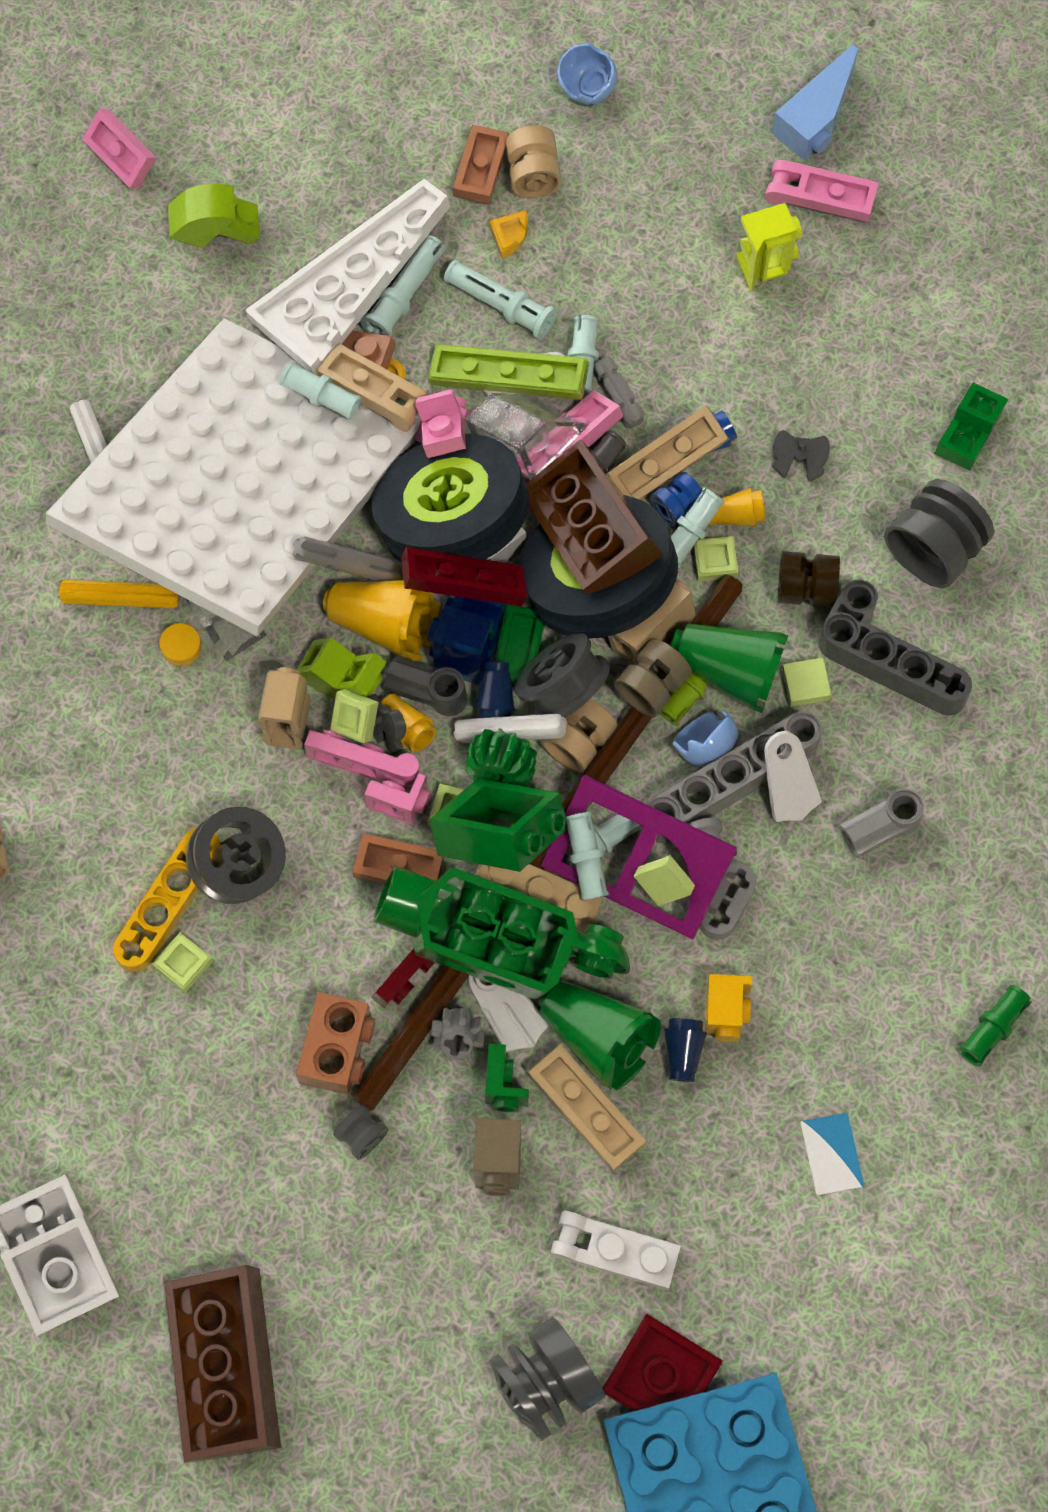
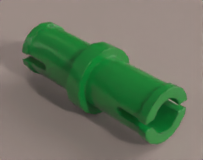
M1010 985L992 1010L985 1011L979 1017V1026L958 1049L961 1056L972 1065L980 1067L1000 1040L1005 1041L1012 1033L1010 1027L1032 1003L1030 996L1021 988Z

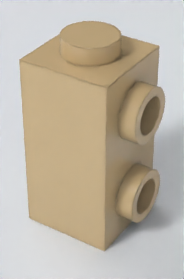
M676 579L670 595L654 614L629 630L608 636L612 650L630 663L637 665L636 656L651 639H658L669 644L674 638L676 630H682L696 616L692 601L693 594L688 586Z

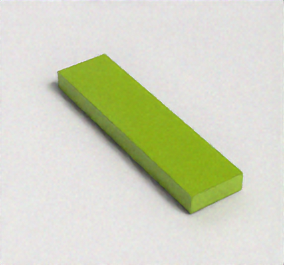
M436 344L428 380L430 385L582 400L590 364L588 358Z

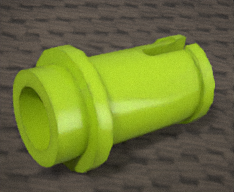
M692 674L678 691L670 694V701L660 711V715L671 724L678 726L680 720L698 699L703 700L705 698L704 691L707 689L705 682Z

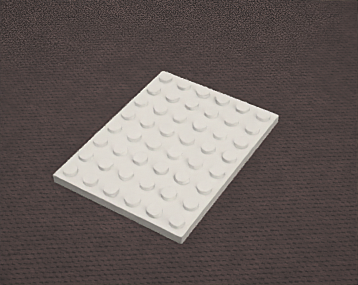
M224 318L46 512V524L258 637L315 566V564L299 561L294 558V541L305 536L333 544L373 495L377 483L390 465L405 454L415 443L414 437L421 419L415 416V424L409 431L403 432L397 429L389 419L362 404L357 414L351 420L324 405L317 407L311 404L310 398L280 385L281 375L290 362H294L296 365L304 368L278 345Z

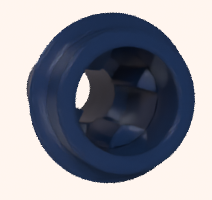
M485 661L474 706L475 709H478V718L511 716V710L515 711L509 663Z
M670 1018L668 1029H664L669 1080L694 1082L707 1032H703V1021Z

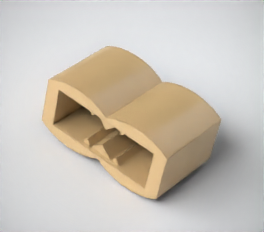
M281 667L277 668L276 671L270 670L266 675L258 725L263 730L262 740L269 746L297 750L302 748L311 697L306 692V679L295 669Z

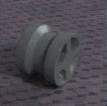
M363 1104L355 1108L342 1120L333 1135L339 1142H346L351 1147L352 1155L357 1160H361L384 1139L389 1130L382 1122L376 1123L370 1117V1110Z

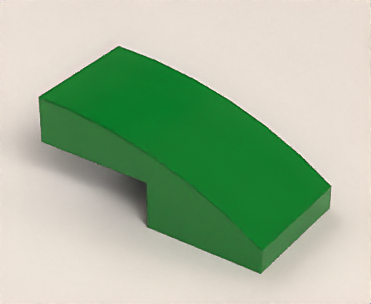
M973 382L959 404L955 416L939 441L934 454L970 471L1000 418L1008 399Z

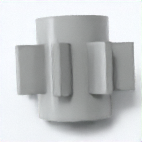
M465 1006L461 1009L452 1010L444 1008L442 1021H432L431 1035L435 1036L433 1050H442L449 1061L465 1057L469 1060L472 1059L473 1046L483 1047L484 1033L480 1031L482 1026L481 1016L473 1017Z

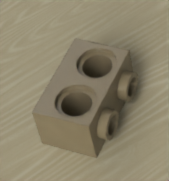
M476 1118L473 1169L475 1188H484L483 1193L490 1196L510 1195V1189L519 1190L521 1120Z

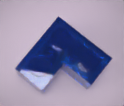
M456 596L455 598L448 597L441 617L433 618L427 640L432 642L429 656L434 658V668H454L461 673L464 681L480 685L485 661L491 660L503 625L506 604Z

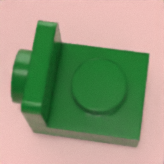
M489 1043L485 1104H493V1109L500 1112H518L519 1106L528 1107L529 1089L503 1087L504 1084H512L514 1058H505V1044Z

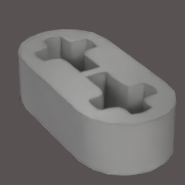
M740 862L729 865L700 926V930L708 938L714 940L724 939L730 936L753 896L756 886V875L749 866ZM737 875H741L744 877L743 885L747 889L739 887L733 898L727 896L730 887L727 877L735 879ZM721 904L728 907L724 917L728 924L720 923L717 928L710 925L711 918L707 914L715 915Z

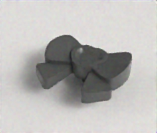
M785 430L779 431L773 445V455L776 460L773 462L774 470L782 478H786L794 459L798 463L806 461L809 482L821 477L824 474L823 466L827 462L830 452L828 438L826 436H820L812 440L800 437L795 438Z
M376 693L368 696L367 698L379 702L373 731L377 743L386 740V733L390 752L393 754L403 748L400 739L405 737L407 727L402 713L399 710L392 711L385 704L382 705Z

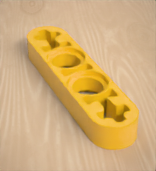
M197 827L190 829L185 834L116 938L113 945V954L119 966L124 970L139 972L148 967L199 889L192 879L189 887L183 891L176 892L168 887L169 878L174 873H188L186 862L182 861V858H186L189 839ZM217 833L214 834L210 843V848L212 849L209 852L211 862L214 850L221 846ZM155 906L164 907L168 910V918L164 924L153 927L145 922V915L150 908ZM138 926L147 935L155 937L153 941H150L145 935L139 946L143 955L140 958L132 956L130 960H126L127 954L124 947L126 945L134 947L141 938L139 932L135 930Z

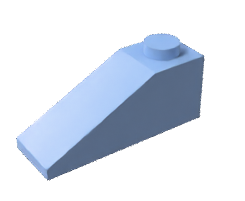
M853 44L775 112L772 134L804 161L815 152L818 154L822 153L833 139L832 133L855 70L858 48Z

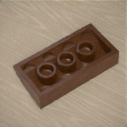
M581 439L526 483L529 492L530 509L586 594L600 591L629 578L663 555V552L600 460Z
M241 1265L164 1282L184 1462L212 1460L281 1448L260 1269L249 1265Z

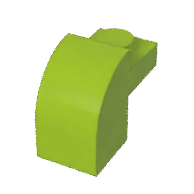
M217 183L197 185L186 189L168 204L169 238L202 248L218 234L248 244H253L260 238L258 204L234 197V186Z
M327 637L312 642L296 670L306 679L308 685L333 699L336 697V692L343 689L368 697L379 686L382 680L380 673L386 661L376 653L356 656L332 637Z

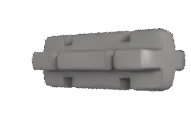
M609 356L604 357L594 364L596 377L599 382H603L604 385L602 387L609 399L620 406L623 413L621 420L625 427L633 428L636 425H640L644 421V412L641 406L634 401L635 396L622 374L617 372L618 367L613 358Z

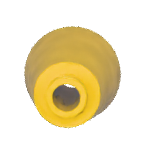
M404 580L338 581L332 588L326 591L323 599V608L327 612L330 621L404 659L415 662L424 657V655L418 654L422 647H431L435 639L440 620L441 602L434 601L433 593L404 589Z

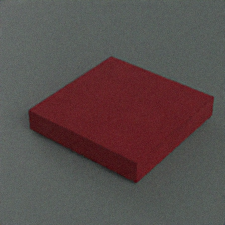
M646 1314L604 1384L603 1391L608 1398L629 1411H638L706 1392L723 1360Z

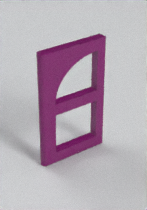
M584 775L580 779L577 791L566 811V817L587 812L592 801L643 826L615 887L606 883L609 895L604 897L694 940L733 857L737 855V847ZM567 828L563 834L551 843L541 866L579 884L576 868L563 863L571 845ZM660 834L678 848L688 867L690 880L695 885L690 895L689 906L684 920L631 896L637 883L634 874L639 866L646 864Z

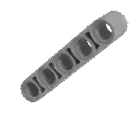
M809 712L794 713L656 795L647 802V805L687 824L699 819L710 818L768 783L766 762L761 761L757 754L765 750L766 743L771 736L780 731L793 733L799 730L807 732L811 736V740L801 742L806 758L809 759L818 748L822 734V725L814 714ZM785 743L778 747L777 754L784 751ZM726 772H736L743 780L732 784L726 782L722 775ZM699 792L704 794L708 801L704 804L696 805L691 803L687 796L691 793ZM661 834L659 835L656 843L670 842V840H668Z

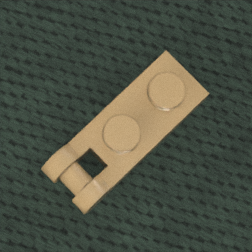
M340 343L316 370L317 376L326 375L332 378L333 384L361 396L362 405L389 419L397 429L403 432L409 431L416 422L415 416L418 413L416 399L428 395L426 391ZM398 397L406 401L403 406L395 402Z

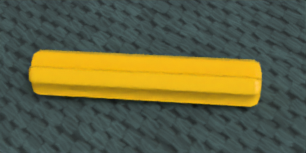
M63 580L59 587V598L64 604L176 608L180 599V595L156 583Z

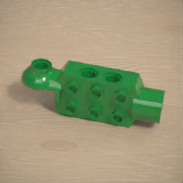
M394 865L386 880L374 914V923L412 936L415 955L533 999L546 994L559 983L563 968L567 966L569 957L575 960L573 965L577 969L597 977L612 978L613 973L628 974L630 971L628 954L621 945L624 938L621 933L595 924H589L586 932L580 931L576 928L573 912L451 867L436 881Z

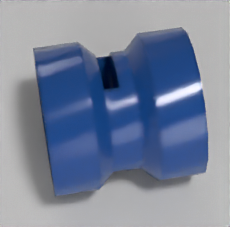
M681 472L672 479L671 486L668 488L661 487L650 496V500L654 509L662 516L664 521L669 526L675 527L678 525L677 520L680 516L685 517V514L691 509L702 493V488L690 474Z

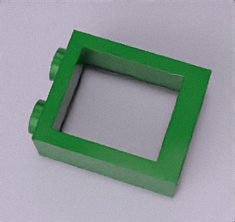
M479 778L429 819L437 856L521 872L567 830L566 815L559 792ZM494 820L515 823L510 828L491 825Z

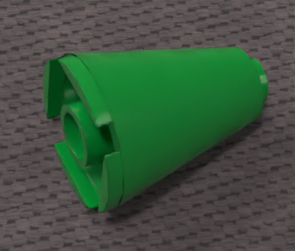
M687 624L685 631L676 630L671 647L677 650L689 663L692 674L753 711L763 713L766 703L758 699L767 701L784 650L776 645L777 643L785 645L788 635L781 632Z
M565 981L555 985L546 994L542 995L539 1000V1005L541 1006L540 1016L598 1081L610 1090L611 1087L615 1090L623 1088L639 1073L646 1063L640 1056L646 1046L654 1050L660 1035L661 1020L652 1013Z

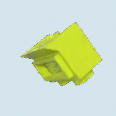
M786 203L741 216V223L747 237L740 239L742 251L736 253V258L750 291H752L760 279L764 282L788 274V271L791 270L792 260L799 258L796 240L802 238V228L797 216L790 215Z

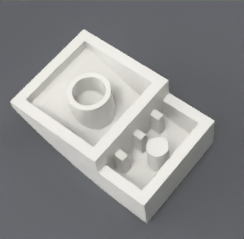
M68 1174L0 1205V1256L36 1336L119 1297L103 1253Z

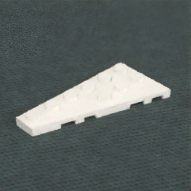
M423 179L247 308L245 312L249 321L306 370L317 375L316 370L339 343L342 344L451 207L447 195L426 179Z

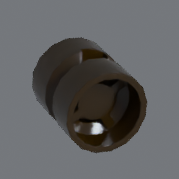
M782 551L777 603L801 605L807 599L812 606L833 608L838 594L840 556L817 554L811 560L808 559L805 553Z

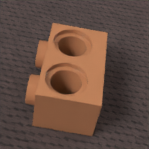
M321 992L317 993L296 1072L299 1084L350 1095L353 1083L360 1084L365 1067V1059L359 1058L363 1042L370 1044L376 1018L370 1017L371 1013L368 1003ZM348 1016L355 1021L354 1026L349 1031L340 1033L332 1029V1024L337 1018ZM330 1057H338L344 1061L342 1069L335 1074H327L321 1070L323 1062Z

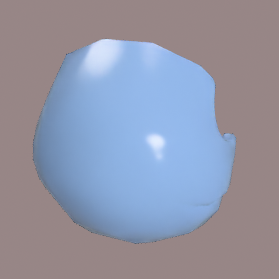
M592 43L572 46L561 56L556 70L559 84L564 92L573 101L587 106L605 101L614 91L618 79L616 65L610 55L598 49Z
M725 710L721 711L723 719L709 711L692 721L675 736L672 744L687 762L694 766L704 767L732 751L738 739V730L734 719Z

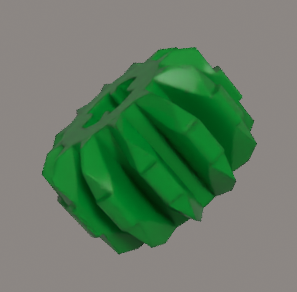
M500 728L497 732L484 729L482 734L475 735L466 753L468 756L465 771L473 776V782L479 778L528 787L536 770L537 751L530 747V741L519 739L516 737V733H505Z

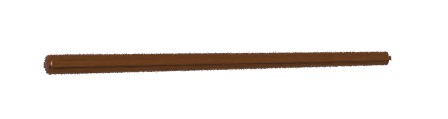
M731 575L724 576L690 624L718 626L742 592L743 584ZM630 707L616 730L598 752L581 778L586 775L606 784L652 718ZM580 779L562 803L565 814L577 791ZM550 845L529 864L544 870L545 868L541 864ZM449 967L443 969L354 1094L355 1101L359 1105L364 1104L370 1111L376 1108L431 1030L432 1021L439 1019L443 1009L447 1008L469 977L468 974Z

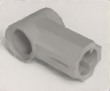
M898 789L890 794L887 800L840 824L839 829L850 851L859 858L899 836L912 834L917 830L924 812L922 797L911 789ZM899 805L907 806L913 811L914 816L907 820L900 819L894 814L892 809Z

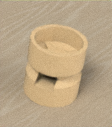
M541 125L524 126L512 131L507 136L506 148L508 161L511 165L510 175L514 193L520 197L530 199L546 197L556 192L561 186L562 179L559 162L556 158L557 147L553 131Z
M592 699L565 717L567 726L564 737L540 740L544 750L554 760L577 773L585 771L597 754L595 746H604L617 728V723L612 715Z

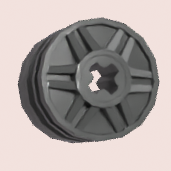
M934 479L923 487L921 494L913 498L910 508L903 510L886 528L884 538L894 558L906 570L922 582L943 589L949 587L965 570L968 559L976 557L980 553L981 548L990 542L995 530L986 510L973 496L949 481Z
M553 1316L528 1333L530 1343L535 1352L534 1355L528 1358L515 1344H512L508 1347V1351L516 1364L515 1368L511 1370L499 1354L489 1360L494 1371L497 1388L519 1422L534 1432L541 1442L551 1435L542 1418L544 1414L548 1413L555 1424L562 1428L566 1425V1421L559 1406L561 1402L566 1400L577 1412L582 1414L606 1396L587 1361L565 1329Z

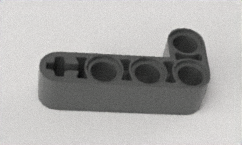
M862 579L847 583L825 620L819 642L823 655L940 714L955 715L965 707L972 688V681L968 673L871 625L870 622L878 600L876 588L870 582ZM860 600L867 607L857 609L852 607L849 601ZM843 633L849 640L838 642L832 639L830 634ZM871 650L880 651L886 658L874 660L869 657L867 652ZM907 668L917 669L923 677L911 678L906 675L904 670ZM932 677L937 679L933 687L929 686ZM949 687L956 690L953 695L946 693Z

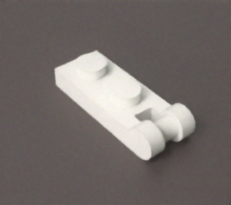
M562 1211L558 1223L562 1229L558 1241H553L550 1255L669 1291L681 1245L595 1221L574 1212ZM579 1232L591 1236L588 1250L575 1246Z

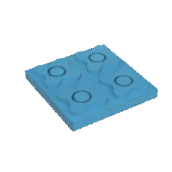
M777 1373L603 1420L627 1512H817Z

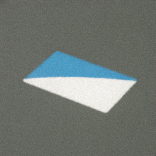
M842 1113L801 1121L816 1194L822 1195L863 1187V1177L848 1114Z

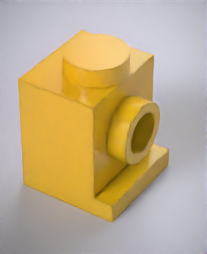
M709 974L705 1023L707 1035H715V1040L720 1042L740 1041L742 1024H750L751 998H743V995L750 994L752 976Z

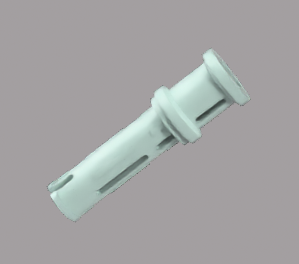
M428 235L391 287H386L371 312L366 313L360 320L361 326L367 333L392 336V328L400 317L406 316L410 310V299L446 250L444 244H441L438 249L436 248L441 242L438 238L432 235Z
M457 259L453 260L444 274L445 282L458 287L476 299L501 311L508 323L512 325L518 323L533 331V336L539 340L543 339L552 328L557 316V309L548 306L546 308L529 299V294L523 290H518L514 293L460 263Z

